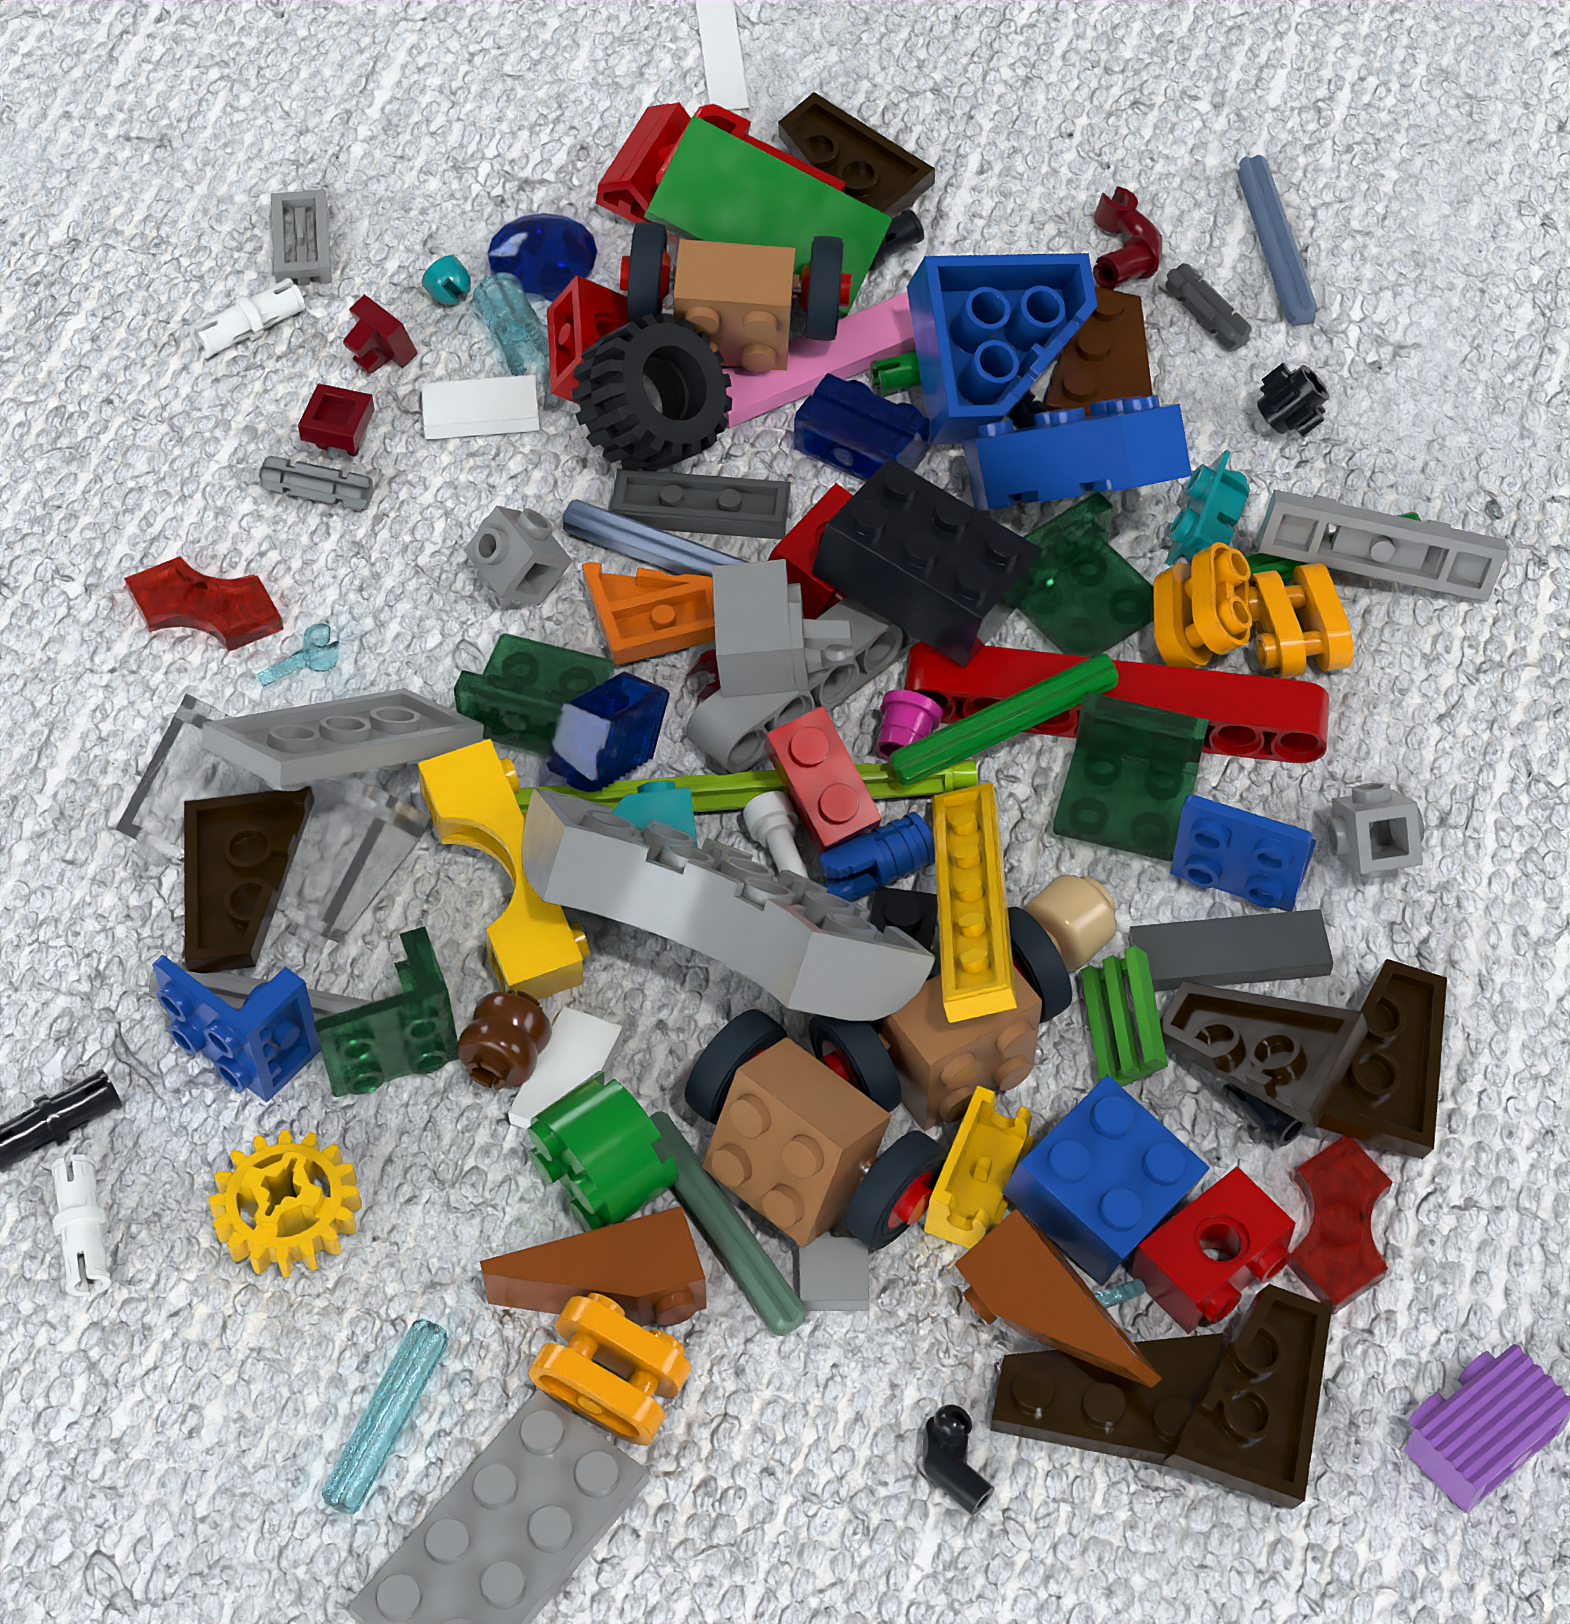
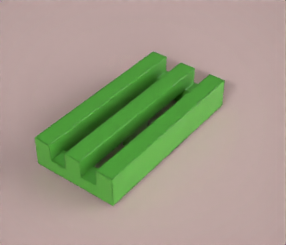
M1136 945L1124 950L1125 958L1119 960L1112 955L1103 959V968L1096 969L1090 965L1080 970L1099 1081L1108 1074L1121 1087L1168 1067L1147 953ZM1127 976H1129L1144 1057L1140 1061H1138L1133 1035L1136 1032L1133 1013L1128 1008L1123 980Z

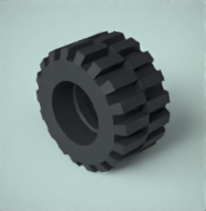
M661 313L655 317L652 314L641 316L596 339V343L587 347L582 353L581 357L584 362L576 365L573 375L580 382L579 386L572 389V401L579 403L581 409L575 415L579 426L586 424L590 432L586 439L592 447L600 445L604 449L602 457L611 464L621 460L622 469L636 471L642 469L644 471H657L662 468L664 469L702 453L703 450L710 448L718 441L717 434L725 431L729 421L723 414L732 410L733 399L726 395V388L732 386L730 375L723 374L720 364L725 361L720 351L718 350L713 353L708 346L711 339L704 331L698 334L694 333L693 323L682 318L675 322L673 314ZM643 374L653 382L658 390L662 403V414L654 408L645 393Z

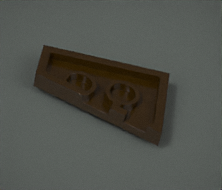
M815 92L778 121L779 138L795 158L846 182L845 194L891 218L902 213L935 184L934 167Z
M306 786L296 791L273 790L184 801L185 963L188 971L209 973L256 966L315 801L311 786Z
M1386 959L1375 971L1355 1010L1363 1012L1368 1032L1317 1125L1318 1128L1421 1160L1434 1149L1447 977L1390 959Z
M1184 981L1160 1019L1163 1042L1166 1049L1313 1128L1317 1127L1368 1032L1364 1014L1360 1011Z
M1268 1284L1260 1290L1249 1306L1162 1463L1291 1510L1305 1502L1332 1307L1272 1284Z
M1223 1333L1133 1342L1162 1377L1152 1388L1059 1350L1004 1355L990 1431L1171 1467L1163 1464L1162 1461L1220 1360Z

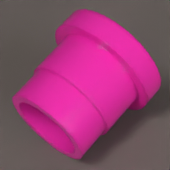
M891 690L885 693L880 706L884 717L875 746L877 753L890 761L892 752L930 735L931 731L939 727L943 715L941 707L932 699L913 691Z

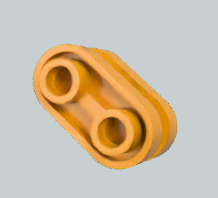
M1216 542L1194 554L1191 566L1182 562L1177 563L1156 575L1154 579V637L1158 651L1168 666L1198 669L1209 663L1212 651L1218 655H1225L1249 641L1252 616L1249 610L1248 580L1250 579L1251 572L1246 558L1239 550L1230 548L1222 542Z
M1318 562L1296 566L1293 571L1292 585L1284 586L1281 576L1276 570L1251 574L1248 580L1249 610L1257 633V657L1263 670L1270 669L1274 678L1287 679L1303 676L1306 670V657L1313 655L1323 672L1349 668L1352 665L1353 639L1350 625L1324 563ZM1294 609H1297L1299 618L1305 630V632L1303 633L1300 628L1297 617L1295 615Z
M590 1293L587 1297H571L555 1323L557 1332L568 1342V1345L565 1347L554 1343L543 1344L528 1369L530 1379L547 1395L613 1435L637 1445L651 1444L665 1419L663 1409L652 1399L653 1394L667 1398L676 1397L691 1372V1365L684 1356V1346L665 1332L654 1329L647 1331L625 1318L624 1310L616 1302L604 1295ZM591 1360H596L597 1362L606 1366L610 1370L629 1380L628 1383Z

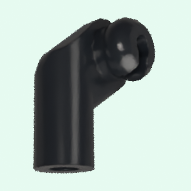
M944 1405L937 1410L935 1416L929 1418L924 1427L922 1466L930 1480L969 1514L974 1515L987 1503L995 1487L967 1464L968 1434L972 1430V1420L969 1414L959 1406Z

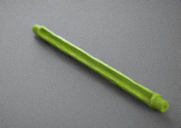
M975 759L957 762L909 786H902L892 772L890 761L880 764H854L872 799L937 795L951 792L953 789L977 785ZM776 770L736 772L728 775L708 774L584 783L577 786L535 787L610 806L612 811L626 794L638 793V786L654 781H673L675 788L690 787L693 812L744 809L753 798L772 791H779L788 795ZM534 787L521 788V793L514 795L522 813L528 811Z

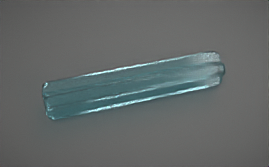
M422 1318L412 1323L322 1488L324 1503L334 1510L347 1515H354L359 1511L448 1345L447 1331L440 1325Z

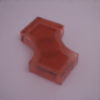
M179 556L124 578L128 593L149 632L171 627L193 628L212 635L230 652L284 630L281 615L259 576H255V574L235 579L210 577L192 569Z
M1347 1136L1341 1137L1299 1166L1293 1179L1306 1198L1310 1212V1229L1307 1236L1292 1251L1287 1265L1321 1303L1332 1307V1316L1381 1282L1388 1270L1387 1263L1375 1246L1372 1237L1371 1216L1376 1205L1390 1192L1393 1182L1352 1138Z

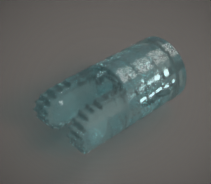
M505 272L496 273L482 280L473 292V302L483 319H485L490 334L511 374L519 376L527 370V367L525 366L522 354L516 346L531 341L535 349L541 352L544 357L549 356L548 334L537 313L532 308L530 302H528L522 286L515 275Z

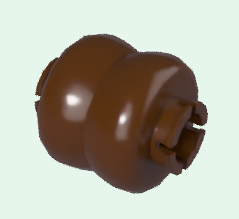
M509 990L507 992L489 993L477 1002L471 1023L460 1035L457 1043V1052L460 1061L466 1067V1072L469 1073V1077L479 1085L490 1089L492 1084L495 1089L517 1087L527 1082L533 1075L538 1055L545 1049L552 1035L550 1021L543 1012L542 1007H539L540 1003L534 997L522 991H518L516 995L514 990Z

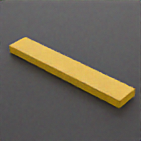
M988 782L934 795L932 797L943 1005L949 1023L1014 1009L1017 1008L999 808L993 783Z

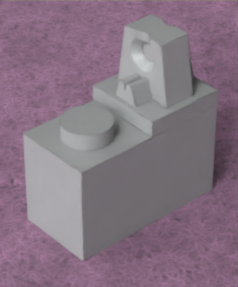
M786 559L712 566L716 659L722 698L809 690L808 673L853 664L854 652L850 621L804 619L801 584H789Z

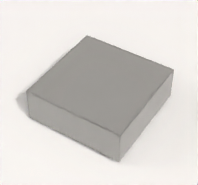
M817 1237L805 1248L799 1244L800 1301L805 1306L806 1311H869L868 1245L864 1244L857 1237Z

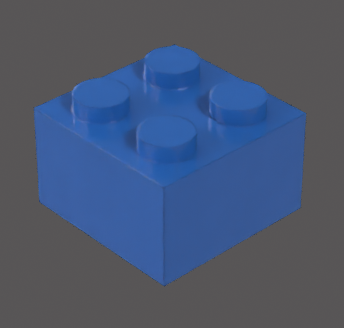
M1107 1074L1018 1164L1003 1188L1002 1193L1103 1286L1136 1252L1137 1246L1153 1234L1190 1195L1210 1167Z

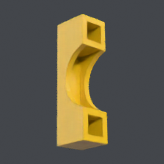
M487 739L419 762L420 791L441 843L470 846L489 854L505 868L513 882L515 889L510 903L501 916L486 928L487 956L502 992L514 990L517 995L518 991H522L539 1000L583 984V960L590 958V950L581 925L578 921L568 924L561 905L542 901L528 882L523 870L522 841L527 812H521L514 796L521 793V788L510 758L506 757L499 760L491 739Z

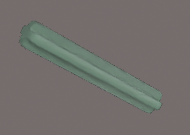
M662 1111L652 1114L649 1118L662 1136L660 1140L653 1144L654 1151L661 1163L672 1155L678 1169L679 1181L671 1187L773 1334L785 1336L799 1328L806 1320L805 1306L714 1178L701 1168V1160L669 1115Z

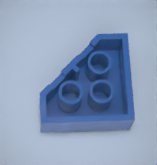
M1089 253L924 256L906 287L930 445L963 444L962 440L979 437L977 426L1004 421L1076 336L1098 306Z
M1158 394L1144 397H1119L1090 403V415H1085L1084 407L1065 408L1034 414L1035 426L1014 430L1012 419L977 426L979 437L962 440L974 508L979 510L999 509L1014 506L1016 501H1021V503L1045 502L1083 496L1089 490L1094 492L1117 491L1192 476L1180 404L1160 405Z

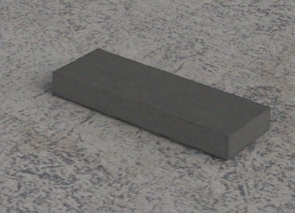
M617 468L610 511L660 530L782 540L786 536L791 482L644 470L634 471Z
M1321 909L1130 926L1128 936L1130 947L1136 945L1147 953L1154 992L1178 990L1183 981L1207 986H1220L1331 975L1334 964Z

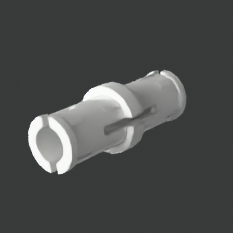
M286 278L271 286V288L249 298L242 295L232 300L231 307L191 325L189 331L199 352L202 351V356L208 359L248 337L253 341L263 336V330L272 326V324L304 311L305 302L297 285H293L291 278Z
M75 1154L71 1155L73 1172H68L67 1162L64 1157L56 1160L51 1166L58 1214L55 1215L52 1223L54 1236H56L59 1242H62L66 1271V1291L75 1296H90L89 1279H94L95 1290L98 1294L108 1289L111 1285L103 1236L109 1230V1224L105 1210L99 1207L95 1178V1160L87 1155Z

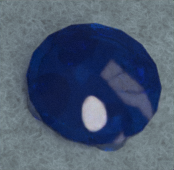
M549 213L522 216L505 224L493 236L487 252L491 278L497 286L513 288L523 293L542 295L550 302H553L577 275L585 278L593 270L598 254L594 236L583 224L564 215Z

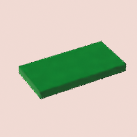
M695 115L692 116L644 215V218L654 223L665 225L666 229L687 240L795 248L794 274L799 275V281H802L803 268L811 260L814 236L842 238V243H844L842 272L851 273L849 308L839 307L838 317L841 319L848 315L893 219Z

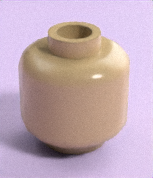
M1060 875L1023 908L1047 932L1059 951L1067 971L1080 969L1115 936L1117 927L1115 902L1107 889L1090 877Z

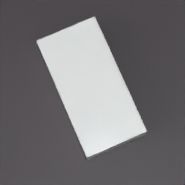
M535 375L421 383L425 440L540 431Z
M563 1005L551 1027L552 1035L550 1041L538 1055L533 1075L527 1082L522 1084L508 1111L510 1124L527 1129L531 1126V1118L594 1073L602 1071L605 1077L624 1039L622 1025Z

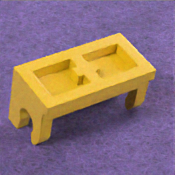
M978 1085L930 1197L924 1228L926 1233L968 1249L976 1245L1003 1220L1010 1200L1002 1193V1190L1018 1164L1030 1153L1035 1138L1029 1136L1032 1115L1026 1107L1020 1106L1014 1118L1003 1116L995 1110L997 1104L995 1092Z

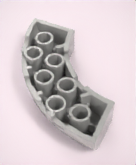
M533 788L524 824L522 862L528 882L542 901L594 913L663 936L701 952L745 975L775 996L788 1009L848 1021H875L899 1011L920 992L932 970L935 956L916 940L894 926H886L884 933L878 931L873 924L867 921L870 910L857 903H850L843 898L826 893L828 888L786 869L781 870L777 879L774 878L775 873L770 868L752 861V854L706 838L702 849L694 846L696 841L694 837L670 827L671 825L652 819L651 823L647 824L645 830L637 828L632 822L611 814L612 807L540 788Z

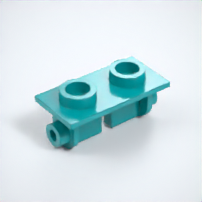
M1225 450L1209 467L1201 464L1189 479L1184 494L1190 497L1187 506L1182 508L1169 528L1167 536L1173 540L1165 564L1170 566L1181 554L1192 560L1194 554L1216 542L1230 545L1235 532L1230 527L1238 523L1250 493L1247 478L1244 474L1225 469L1231 452Z

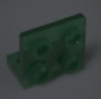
M1095 492L1023 536L1026 540L1043 549L1026 597L1017 608L1063 654L1094 657L1102 654L1154 621V586L1109 545L1114 505L1100 492Z
M504 633L499 636L482 675L466 670L461 671L453 689L456 710L458 713L484 724L483 739L485 740L491 739L493 742L576 763L614 675V662L610 659Z
M1086 692L1079 715L1075 750L1054 818L1053 833L1172 862L1182 808L1187 795L1193 794L1209 720Z
M425 926L399 934L404 960L395 962L393 965L401 994L324 1017L314 1022L334 1097L346 1094L362 1095L378 1089L385 1082L413 1073L429 1074L441 1069L448 1062L460 1059L457 1052L458 1040L448 988Z

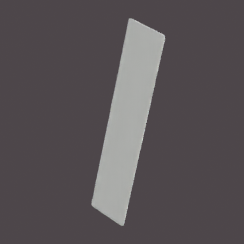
M695 0L709 104L715 103L727 110L748 109L749 100L734 0Z

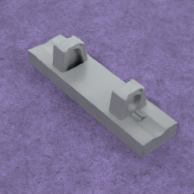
M1275 489L1256 539L1259 553L1310 564L1322 562L1326 567L1487 602L1508 553L1505 539L1455 529L1448 523L1434 520L1422 522L1340 504L1333 498L1313 495L1312 498ZM1329 524L1337 525V528L1330 543Z

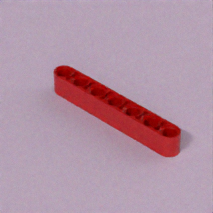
M921 641L913 645L909 650L903 690L922 694L935 701L943 711L940 723L953 724L1092 657L984 645L970 663L964 667ZM1112 660L1119 675L1118 684L1115 688L1022 731L1024 733L1262 760L1309 763L1323 757L1327 751L1329 694L1318 684L1301 680Z

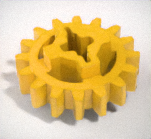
M282 1129L278 1137V1144L268 1146L266 1140L261 1135L253 1137L255 1148L253 1154L247 1156L243 1152L234 1149L230 1153L234 1172L216 1171L214 1175L219 1193L209 1196L208 1203L213 1218H217L212 1222L219 1242H227L231 1259L235 1262L246 1258L250 1254L254 1273L262 1274L270 1262H278L282 1276L290 1277L293 1270V1262L303 1260L305 1265L311 1271L318 1269L316 1253L324 1249L328 1253L338 1256L342 1252L337 1235L338 1232L355 1234L357 1230L353 1211L362 1208V1201L359 1189L355 1187L357 1179L352 1163L342 1164L340 1148L335 1143L320 1152L317 1135L313 1132H309L303 1138L301 1144L292 1142L288 1129ZM316 1176L320 1177L328 1185L330 1197L324 1196L322 1187L315 1185L314 1180ZM241 1208L248 1209L249 1216L255 1219L256 1227L254 1230L241 1218Z

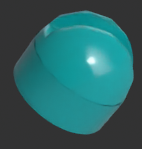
M447 255L435 261L425 271L421 281L422 286L432 298L446 305L460 303L456 295L462 291L465 294H469L471 290V278L468 271L454 255Z

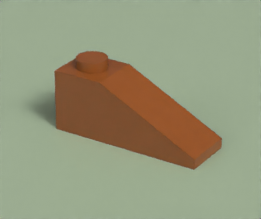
M682 1206L480 1261L488 1304L560 1315L571 1297H587L590 1293H598L616 1302L624 1310V1317L640 1327L654 1323L663 1326L676 1325L690 1319L696 1311L707 1309L706 1279Z
M1017 1208L954 1263L970 1284L963 1292V1296L988 1324L991 1325L999 1318L1022 1336L1150 1388L1154 1387L1162 1379L1046 1233Z

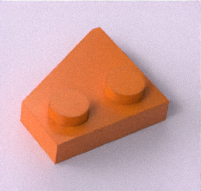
M588 562L582 564L583 579L614 666L715 641L713 577L685 573L672 576L660 570L638 568L636 577L602 573V563Z

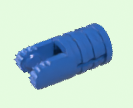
M910 812L901 819L890 821L885 826L872 829L870 833H863L820 854L818 858L819 867L822 874L825 873L827 881L823 882L824 887L828 888L826 893L851 902L854 899L876 891V886L885 887L892 881L896 882L903 879L907 874L911 875L920 871L923 867L927 868L934 865V839L924 820L916 812Z

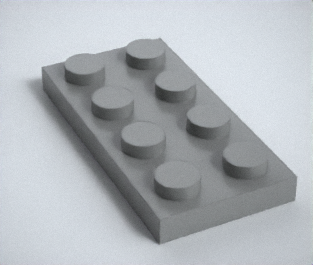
M403 688L204 722L201 747L226 759L229 767L249 771L265 779L266 785L270 788L281 791H296L303 789L305 782L319 779L347 781L356 778L357 772L371 769L384 771L403 770L407 767L408 762L428 760L483 741L484 724Z
M537 1389L348 1605L350 1616L359 1624H531L649 1483V1470L540 1389Z

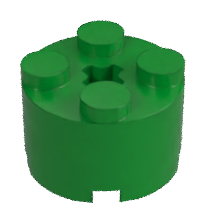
M597 1071L531 1118V1126L527 1128L528 1134L535 1147L528 1151L532 1163L549 1184L560 1180L562 1185L572 1195L574 1199L569 1202V1207L576 1220L586 1232L624 1222L679 1181L678 1169L672 1155L661 1163L654 1151L653 1144L660 1140L662 1136L652 1120L635 1098L617 1080L613 1079L604 1086V1072Z

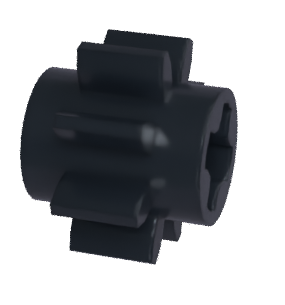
M1282 363L1261 379L1264 385L1260 387V390L1264 393V396L1257 400V406L1267 423L1278 433L1285 434L1287 431H1292L1296 428L1300 435L1304 437L1325 421L1322 414L1326 410L1322 404L1329 400V393L1320 378L1306 365H1302L1297 370L1294 369L1291 372Z

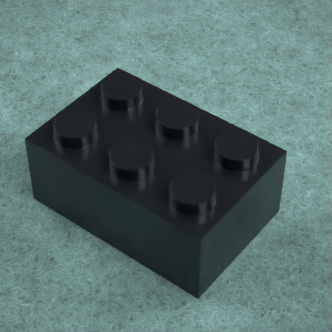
M889 458L826 523L812 574L966 667L1025 599L1043 549Z

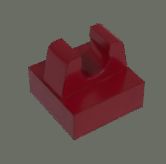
M366 294L349 308L357 324L345 337L343 344L355 354L352 360L367 373H374L389 360L394 361L403 369L418 354L404 325Z
M318 383L298 423L300 440L314 443L322 450L333 447L347 450L350 456H357L366 438L367 426L375 411L372 394Z

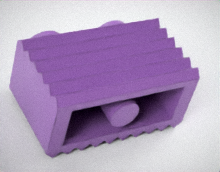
M1512 1344L1497 1358L1489 1351L1480 1354L1459 1376L1458 1381L1463 1387L1447 1400L1439 1393L1433 1394L1416 1409L1408 1420L1413 1430L1404 1451L1466 1514L1476 1505L1480 1504L1486 1496H1489L1506 1479L1510 1478L1515 1471L1530 1461L1545 1445L1549 1444L1556 1436H1559L1570 1420V1396L1566 1395L1563 1387L1555 1384L1552 1376L1545 1375L1542 1367L1534 1364L1531 1356L1524 1354L1521 1347L1516 1344Z

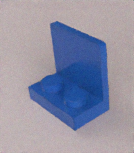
M1188 794L1182 808L1170 874L1184 878L1192 885L1200 888H1215L1246 898L1252 904L1262 908H1277L1291 912L1309 867L1316 840L1312 839V833L1307 830L1194 794Z
M161 955L152 964L160 988L156 995L160 1003L167 1010L171 1024L167 1027L170 1035L189 1054L196 1055L201 1051L214 1061V1066L219 1075L235 1090L243 1092L248 1088L267 1103L322 1050L305 980L286 966L269 982L257 985L248 994L243 1006L236 1011L166 956Z

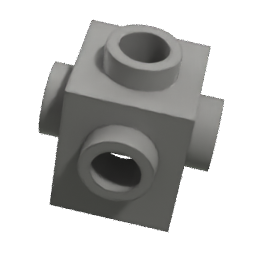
M496 505L490 515L481 522L478 531L463 550L479 570L477 572L478 579L489 590L497 593L500 598L534 605L541 604L573 561L551 534L553 532L551 523L544 516L529 508L519 511Z
M1388 783L1360 784L1352 787V796L1332 798L1333 817L1327 819L1326 836L1329 849L1334 856H1337V860L1364 878L1389 877L1397 874L1400 868L1423 865L1421 842L1424 839V823L1416 801L1391 789ZM1369 822H1373V826L1369 831Z

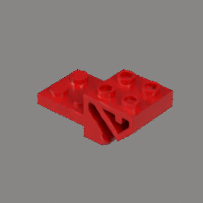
M680 102L647 107L598 183L596 204L634 223H654L644 218V215L691 120V117ZM715 103L700 106L695 112V116L844 193L846 182L748 135L751 121ZM666 229L667 239L679 244V239L687 240Z

